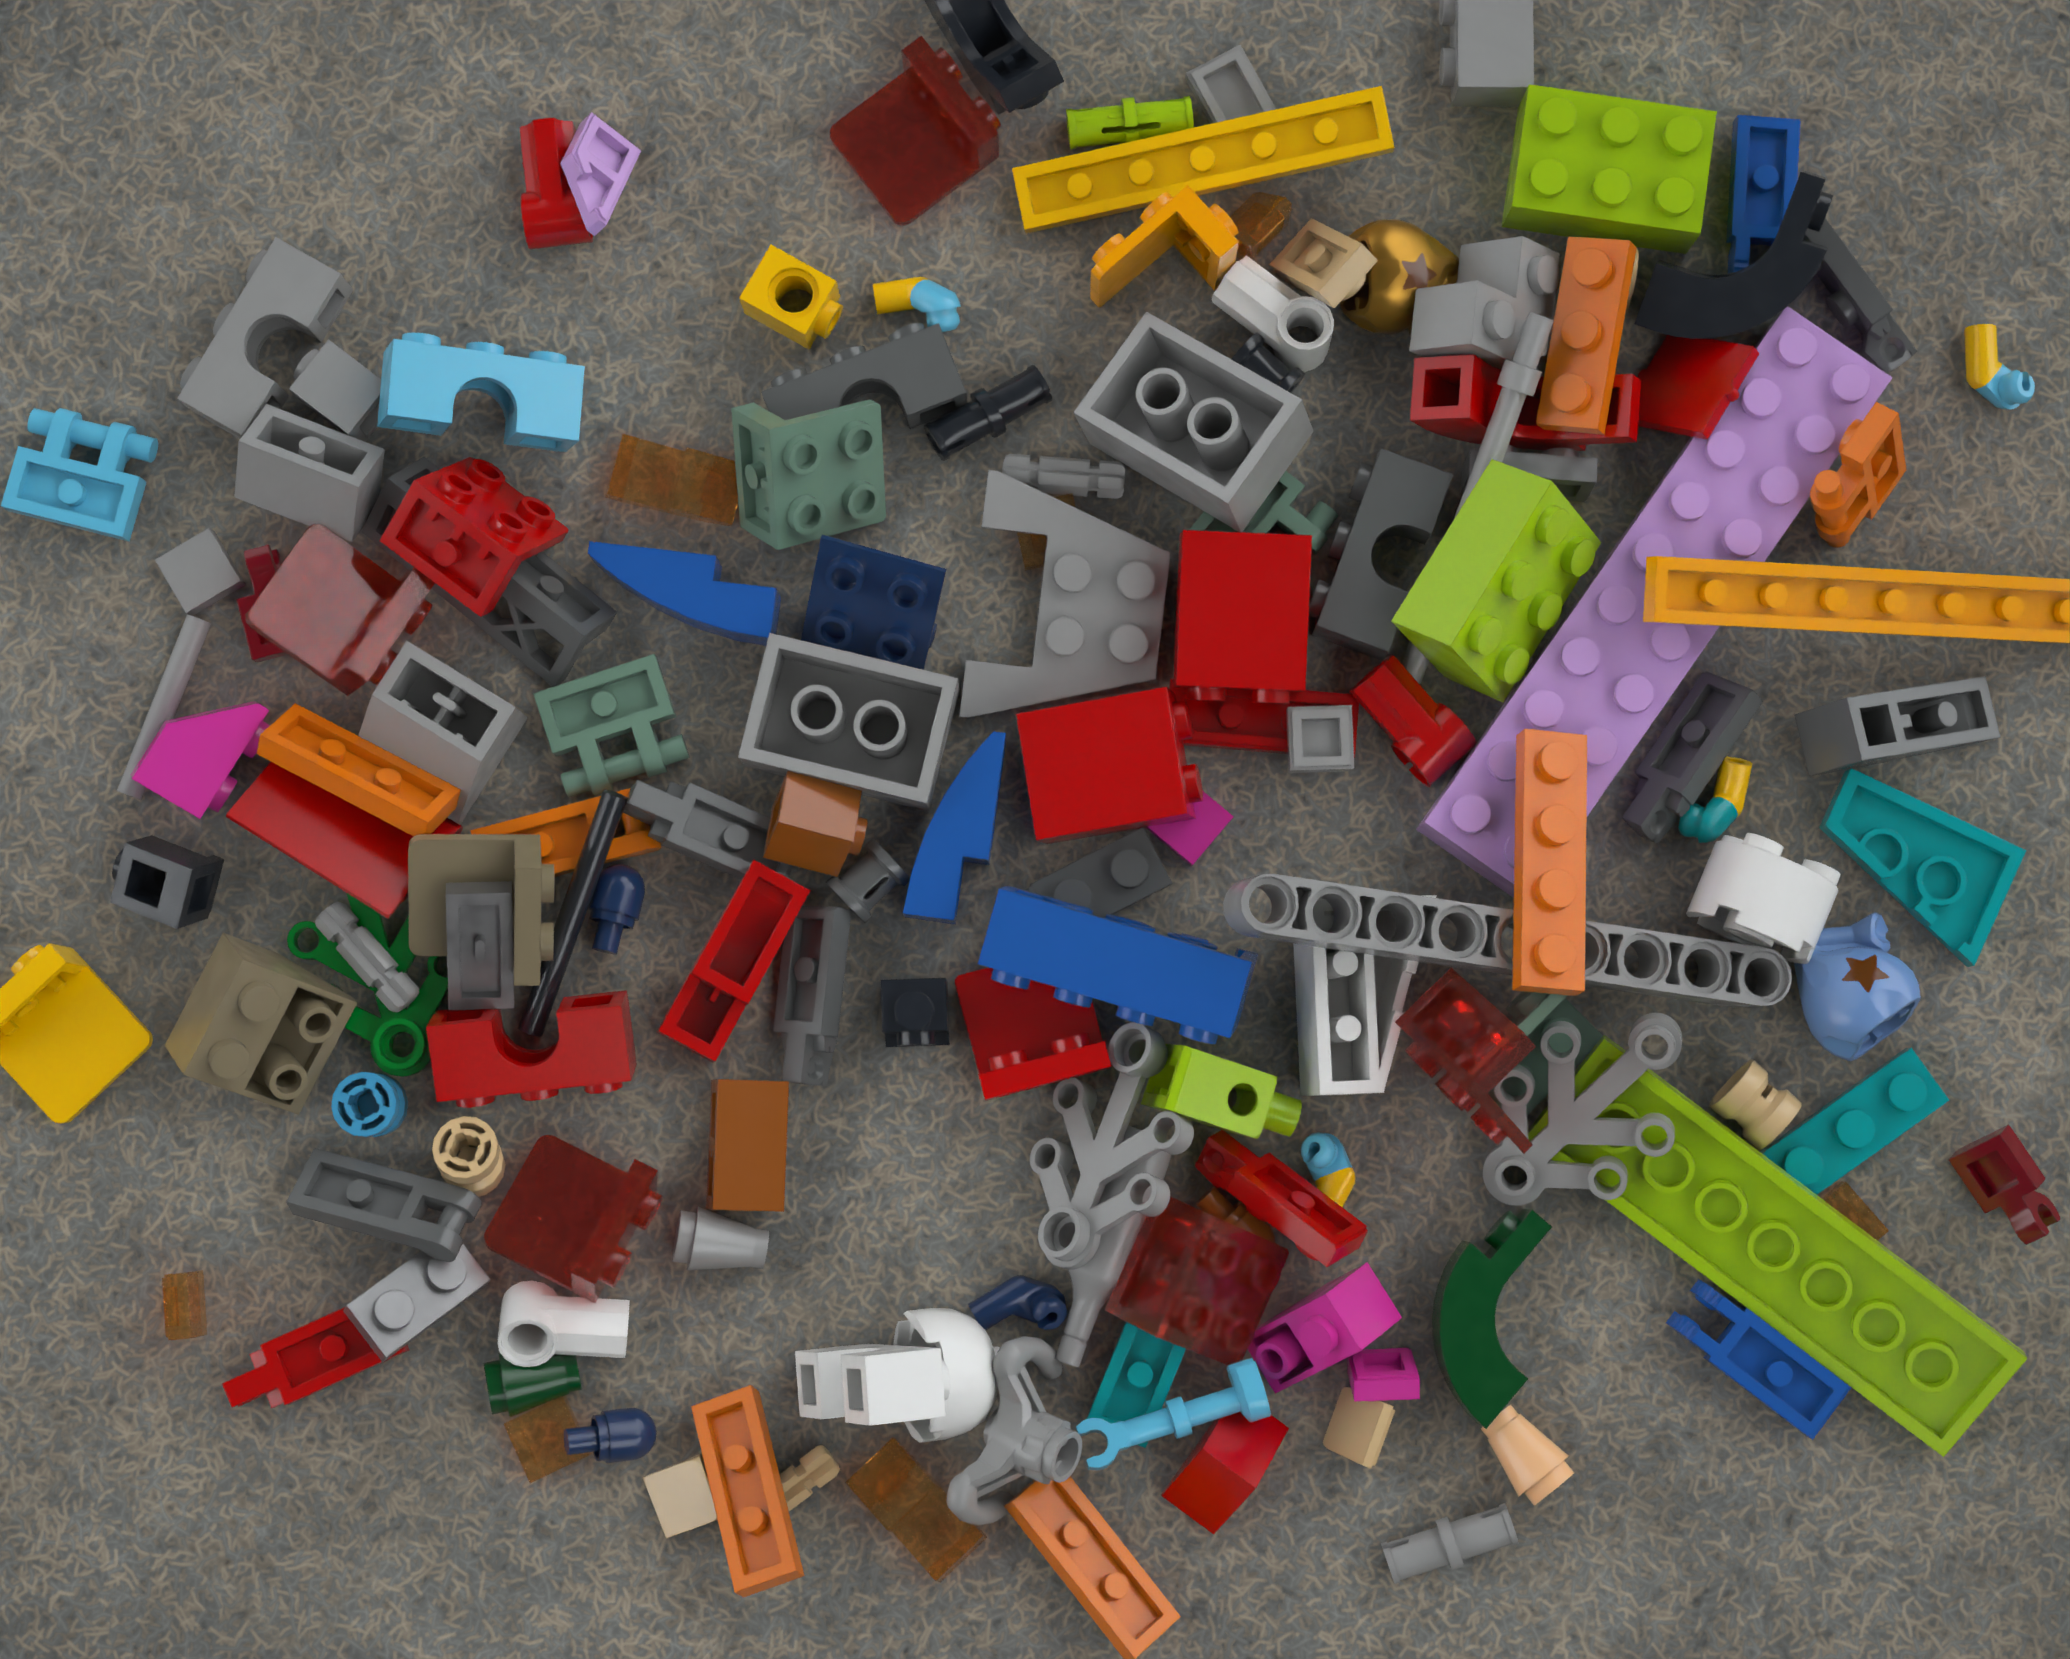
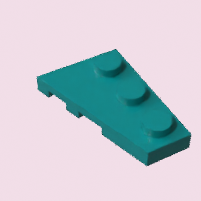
M1853 768L1844 772L1819 826L1833 842L1966 967L1975 966L2027 850Z

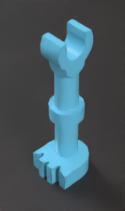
M1250 1358L1227 1366L1232 1386L1230 1388L1185 1402L1179 1396L1165 1401L1166 1408L1112 1424L1102 1418L1083 1420L1076 1426V1432L1080 1436L1096 1432L1101 1434L1107 1441V1449L1104 1453L1086 1459L1088 1470L1098 1471L1107 1468L1114 1462L1118 1452L1131 1446L1174 1433L1176 1439L1193 1434L1192 1427L1238 1412H1241L1249 1422L1270 1417V1406L1256 1361Z

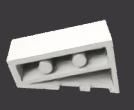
M1423 895V896L1436 898L1437 895ZM1319 898L1313 908V919L1322 931L1328 932L1334 922V911L1325 899ZM1382 907L1376 918V927L1379 934L1385 940L1390 941L1396 931V920L1388 909ZM1293 943L1300 1096L1384 1093L1405 1015L1402 1012L1411 976L1416 974L1419 962Z

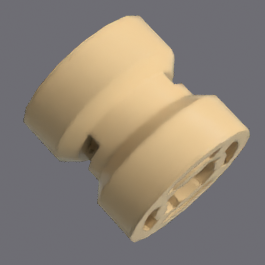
M1753 1059L1746 1062L1729 1078L1709 1104V1107L1721 1118L1735 1119L1743 1128V1137L1757 1150H1761L1770 1144L1790 1124L1802 1106V1103L1788 1090H1777L1774 1086H1771L1768 1083V1072Z
M463 1116L455 1118L443 1125L434 1137L432 1152L437 1168L440 1170L445 1183L463 1187L480 1197L494 1190L504 1177L506 1164L503 1152L498 1144L495 1132L488 1123L477 1117ZM469 1145H474L478 1147V1149L474 1147H469Z

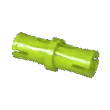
M1184 96L1180 99L1135 103L1134 97L1121 98V105L1074 110L1072 108L1066 109L1070 150L1076 149V147L1127 143L1194 128L1190 96Z

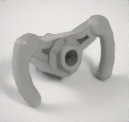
M1021 1336L1006 1341L1001 1345L994 1358L992 1368L996 1376L1000 1402L999 1408L991 1414L985 1425L984 1442L986 1447L977 1461L953 1477L947 1492V1506L960 1521L972 1525L994 1523L1010 1514L1004 1505L1013 1496L1008 1492L1000 1491L987 1499L977 1500V1498L1023 1475L1043 1484H1049L1051 1480L1061 1483L1072 1475L1078 1465L1082 1453V1438L1080 1434L1070 1430V1422L1046 1412L1025 1368V1364L1031 1361L1036 1364L1039 1372L1046 1379H1055L1062 1374L1063 1365L1055 1359V1349L1040 1338Z

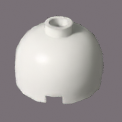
M927 1308L906 1311L903 1314L908 1320L898 1321L895 1328L894 1345L941 1348V1359L947 1364L951 1380L950 1394L948 1399L945 1400L946 1417L905 1421L906 1427L911 1436L919 1443L945 1440L972 1430L986 1419L996 1400L997 1384L992 1367L1000 1347L992 1346L987 1332L975 1319L956 1310Z

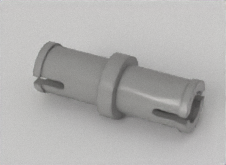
M1505 1503L1449 1522L1446 1516L1435 1520L1437 1527L1388 1543L1387 1541L1381 1543L1394 1584L1400 1583V1580L1449 1564L1452 1570L1464 1567L1463 1560L1507 1545L1519 1544Z

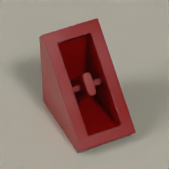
M1241 1412L1214 1420L1161 1496L1212 1534H1215L1257 1488L1289 1427L1272 1415L1249 1422Z

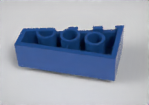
M1010 886L998 889L978 961L979 965L993 968L992 980L1022 989H1028L1031 980L1055 987L1054 998L1082 1007H1091L1093 998L1118 1005L1116 1016L1143 1025L1153 1026L1155 1017L1181 1024L1178 1034L1208 1044H1216L1218 1035L1231 1038L1237 1029L1258 953L1237 948L1235 956L1217 951L1218 946L1199 937L1171 932L1164 936L1155 933L1156 928L1140 921L1109 914L1102 918L1093 915L1094 910L1088 907Z

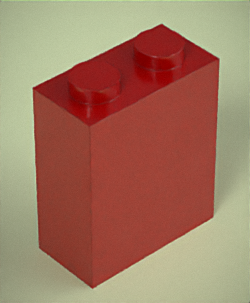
M1182 530L1179 537L1173 687L1187 688V700L1225 701L1226 689L1251 690L1252 703L1289 704L1290 692H1303L1306 690L1312 535Z
M1167 686L1016 714L1037 841L1052 844L1139 829L1141 827L1145 828L1147 826L1196 819L1193 803L1203 801L1202 783L1197 764L1187 765L1183 740L1193 738L1191 716L1187 701L1177 702L1176 694Z

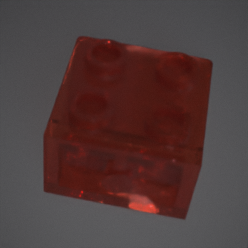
M1450 968L1395 1021L1412 1041L1404 1051L1431 1079L1438 1072L1443 1075L1435 1085L1461 1112L1465 1110L1468 1113L1473 1107L1477 1109L1470 1119L1494 1144L1498 1146L1507 1138L1525 1154L1533 1144L1488 1093L1536 1046L1520 1028L1455 970Z
M1170 1196L1169 1203L1161 1214L1154 1217L1146 1216L1105 1311L1157 1338L1226 1365H1231L1243 1360L1248 1347L1252 1343L1255 1330L1280 1279L1282 1269L1289 1256V1250Z

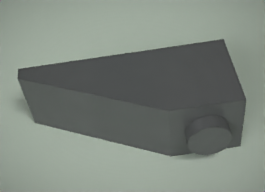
M1986 676L1847 697L1794 714L1809 776L1844 771L1850 768L1856 769L2000 738Z

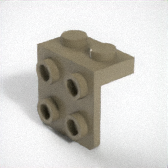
M419 834L411 838L408 844L409 948L411 952L417 956H447L446 883L512 881L514 986H540L541 961H553L554 954L553 922H541V903H554V864L541 863L540 835Z

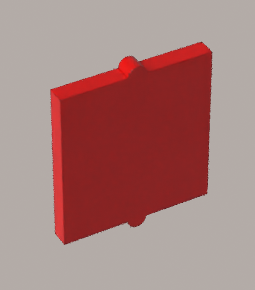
M1667 335L1647 369L1641 370L1638 374V378L1641 380L1638 426L1708 440L1730 402H1734L1739 398L1740 394L1737 390L1760 353L1754 346L1714 339H1689Z

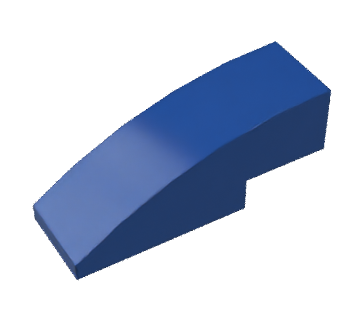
M589 541L588 555L600 569L624 589L655 609L697 629L735 641L763 646L767 645L769 633L777 634L781 597L777 588L721 582L722 566L716 555Z
M993 731L967 760L944 794L924 834L911 872L903 910L905 918L956 925L964 862L983 865L990 864L1006 748V733Z

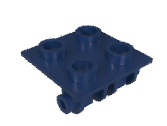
M822 535L801 640L924 670L928 650L932 647L938 624L935 623L947 569Z

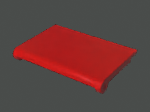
M273 762L268 764L226 814V817L388 919L399 905L408 898V844L414 836ZM447 817L431 834H460L463 826Z

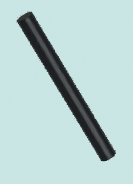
M604 789L554 926L553 961L541 962L540 986L532 987L518 1026L519 1030L529 1035L541 1037L545 1030L628 799L620 793Z

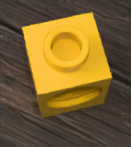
M772 244L739 297L744 314L808 350L818 335L826 339L831 334L843 310V305L837 303L840 294L836 280ZM801 289L813 296L809 306L800 312H787L779 306L781 298L791 290Z

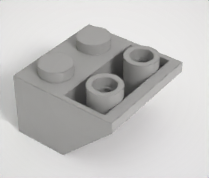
M406 640L373 692L358 736L461 789L457 807L448 816L449 819L461 825L528 717L512 704Z

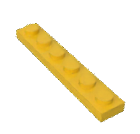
M1382 86L1019 166L1012 168L1024 230L1027 234L1145 208L1163 193L1169 192L1174 197L1187 185L1199 196L1393 153L1395 147Z

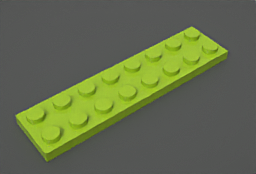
M1606 1035L1601 1037L1575 1070V1098L1626 1052ZM1649 1068L1596 1118L1641 1119V1117L1649 1113L1663 1114L1672 1121L1675 1128L1674 1144L1669 1152L1662 1156L1651 1157L1642 1153L1637 1146L1567 1144L1551 1158L1553 1161L1593 1164L1596 1159L1603 1156H1613L1621 1160L1628 1171L1626 1189L1618 1198L1605 1201L1943 1457L2028 1359L2025 1352ZM1548 1105L1528 1129L1529 1141L1548 1125ZM1657 1125L1648 1126L1642 1132L1644 1139L1652 1144H1660L1667 1138L1666 1131ZM1608 1168L1598 1171L1595 1175L1598 1183L1605 1187L1615 1186L1620 1181L1618 1173Z

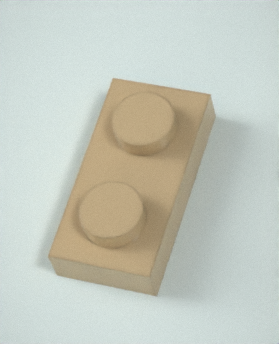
M1311 218L1269 265L1287 283L1335 308L1341 301L1349 299L1360 290L1366 280V273L1378 260L1362 243Z

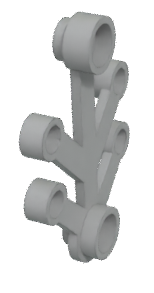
M1649 1013L1637 1019L1630 1030L1629 1049L1577 1098H1575V1058L1581 1046L1580 1032L1573 1024L1566 1021H1556L1548 1025L1543 1032L1540 1042L1542 1054L1548 1060V1125L1529 1141L1527 1103L1531 1100L1534 1092V1077L1524 1066L1509 1065L1504 1067L1498 1073L1494 1084L1495 1096L1502 1104V1144L1491 1150L1483 1167V1180L1490 1194L1502 1203L1515 1206L1525 1205L1536 1200L1545 1188L1590 1189L1598 1198L1612 1200L1623 1194L1628 1181L1627 1168L1618 1158L1603 1156L1596 1159L1593 1164L1549 1160L1567 1144L1637 1146L1642 1153L1651 1157L1662 1156L1669 1152L1674 1144L1675 1128L1672 1121L1663 1114L1649 1113L1641 1117V1119L1596 1117L1648 1068L1653 1070L1664 1069L1678 1059L1682 1048V1032L1676 1021L1662 1013ZM1555 1033H1565L1572 1039L1573 1047L1567 1052H1557L1549 1045L1548 1039ZM1650 1035H1659L1666 1040L1668 1047L1663 1053L1653 1055L1643 1048V1040ZM1508 1077H1518L1525 1082L1527 1090L1522 1095L1513 1096L1505 1091L1502 1082ZM1657 1125L1666 1131L1667 1138L1660 1144H1652L1644 1139L1642 1132L1648 1126ZM1509 1166H1519L1526 1172L1527 1179L1521 1184H1512L1505 1179L1503 1171ZM1608 1168L1618 1173L1620 1181L1615 1186L1605 1187L1598 1183L1595 1175L1598 1171Z
M1131 1022L1121 1026L1114 1033L1108 1049L1109 1059L1113 1067L1120 1071L1098 1132L1096 1133L1091 1113L1097 1103L1096 1091L1092 1085L1071 1077L1061 1081L1056 1086L1053 1093V1105L1056 1111L1063 1115L1073 1151L1069 1145L1046 1137L1040 1139L1033 1146L1030 1153V1166L1040 1176L1050 1210L1044 1216L1039 1226V1245L1051 1263L1064 1269L1073 1270L1087 1264L1095 1255L1103 1233L1137 1213L1149 1217L1157 1216L1166 1209L1170 1200L1168 1184L1163 1179L1148 1173L1134 1175L1127 1183L1126 1189L1123 1192L1098 1205L1105 1185L1160 1151L1172 1155L1183 1153L1188 1149L1193 1140L1194 1129L1190 1120L1172 1111H1162L1152 1119L1148 1127L1122 1142L1146 1078L1158 1074L1166 1065L1168 1050L1161 1034L1139 1023ZM1078 1091V1099L1071 1107L1072 1097ZM1175 1124V1133L1173 1137L1169 1141H1167V1132L1169 1128ZM1055 1151L1054 1162L1048 1167L1049 1157ZM1075 1154L1081 1176L1075 1192L1072 1194L1066 1176L1072 1169ZM1151 1186V1196L1148 1201L1143 1203L1144 1193Z

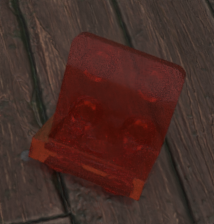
M922 36L901 50L904 72L834 123L830 128L832 144L892 221L900 226H906L999 158V138L996 130L1001 127L998 117L981 96L972 100L958 83L963 79L962 73L947 51L940 47L934 52Z
M313 524L303 532L246 614V622L251 629L346 696H349L368 681L376 686L380 683L398 655L391 647L401 632L405 631L407 634L412 635L430 612L433 604L428 602L425 597L435 582L415 567L397 579L325 526Z
M553 1135L541 1136L535 1143L484 1234L485 1244L489 1250L596 1303L604 1286L607 1284L614 1288L623 1275L632 1255V1252L625 1248L636 1228L638 1227L645 1231L661 1204L663 1195L657 1193L658 1170L634 1159L628 1172H625Z

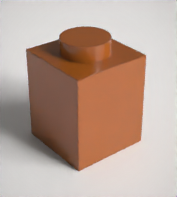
M787 771L772 806L763 858L838 877L848 854L858 856L864 842L868 819L858 816L862 790Z

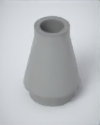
M697 1206L696 1212L680 1210L673 1244L672 1262L687 1264V1270L740 1267L763 1269L768 1249L769 1230L756 1229Z

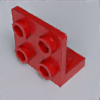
M468 457L415 479L379 541L478 616L482 617L492 612L521 562L562 542L569 530L555 519L554 511L547 504L534 497L524 496L505 481L506 478L503 472L495 465L482 459Z
M989 967L961 974L955 978L959 1001L986 1101L1111 1067L1093 1002L1091 1007H1082L1058 1000L1053 997L1054 986L1034 980L1030 981L1028 989L1002 984L991 979L993 968Z

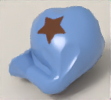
M1877 912L1850 926L1823 928L1809 963H1794L1803 1016L1811 1034L1825 1050L1847 1061L1858 1059L1879 1042L1897 1031L1911 1017L1921 999L1920 987L1914 972L1901 959L1888 954L1891 947L1890 942L1886 939V933L1889 930L1882 915Z

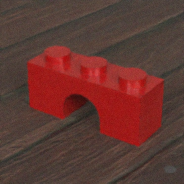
M627 990L563 997L556 1012L559 1040L553 1045L539 1050L523 1048L515 1044L508 1037L503 1027L501 1009H447L436 1011L427 1024L426 1031L437 1102L456 1100V1106L471 1108L490 1104L497 1095L520 1093L522 1100L536 1101L554 1097L559 1094V1089L584 1086V1091L590 1094L608 1093L622 1088L623 1082L632 1080L637 1065Z

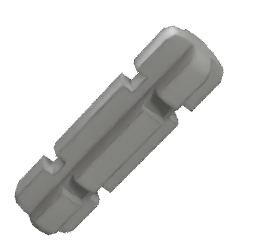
M1008 454L1003 461V474L1029 486L1038 487L1037 490L1046 494L1087 497L1088 491H1097L1098 498L1118 499L1122 497L1124 492L1126 471L1124 464L1121 462L1099 460V466H1090V459L1040 456L1039 462L1030 461L1031 455Z
M338 901L331 904L316 918V927L328 941H336L338 943L336 950L368 987L371 986L378 989L375 995L388 1010L399 1012L406 1008L420 993L417 985L406 973L402 971L398 973L396 970L398 967L397 962L366 927L357 926L359 919L346 904Z

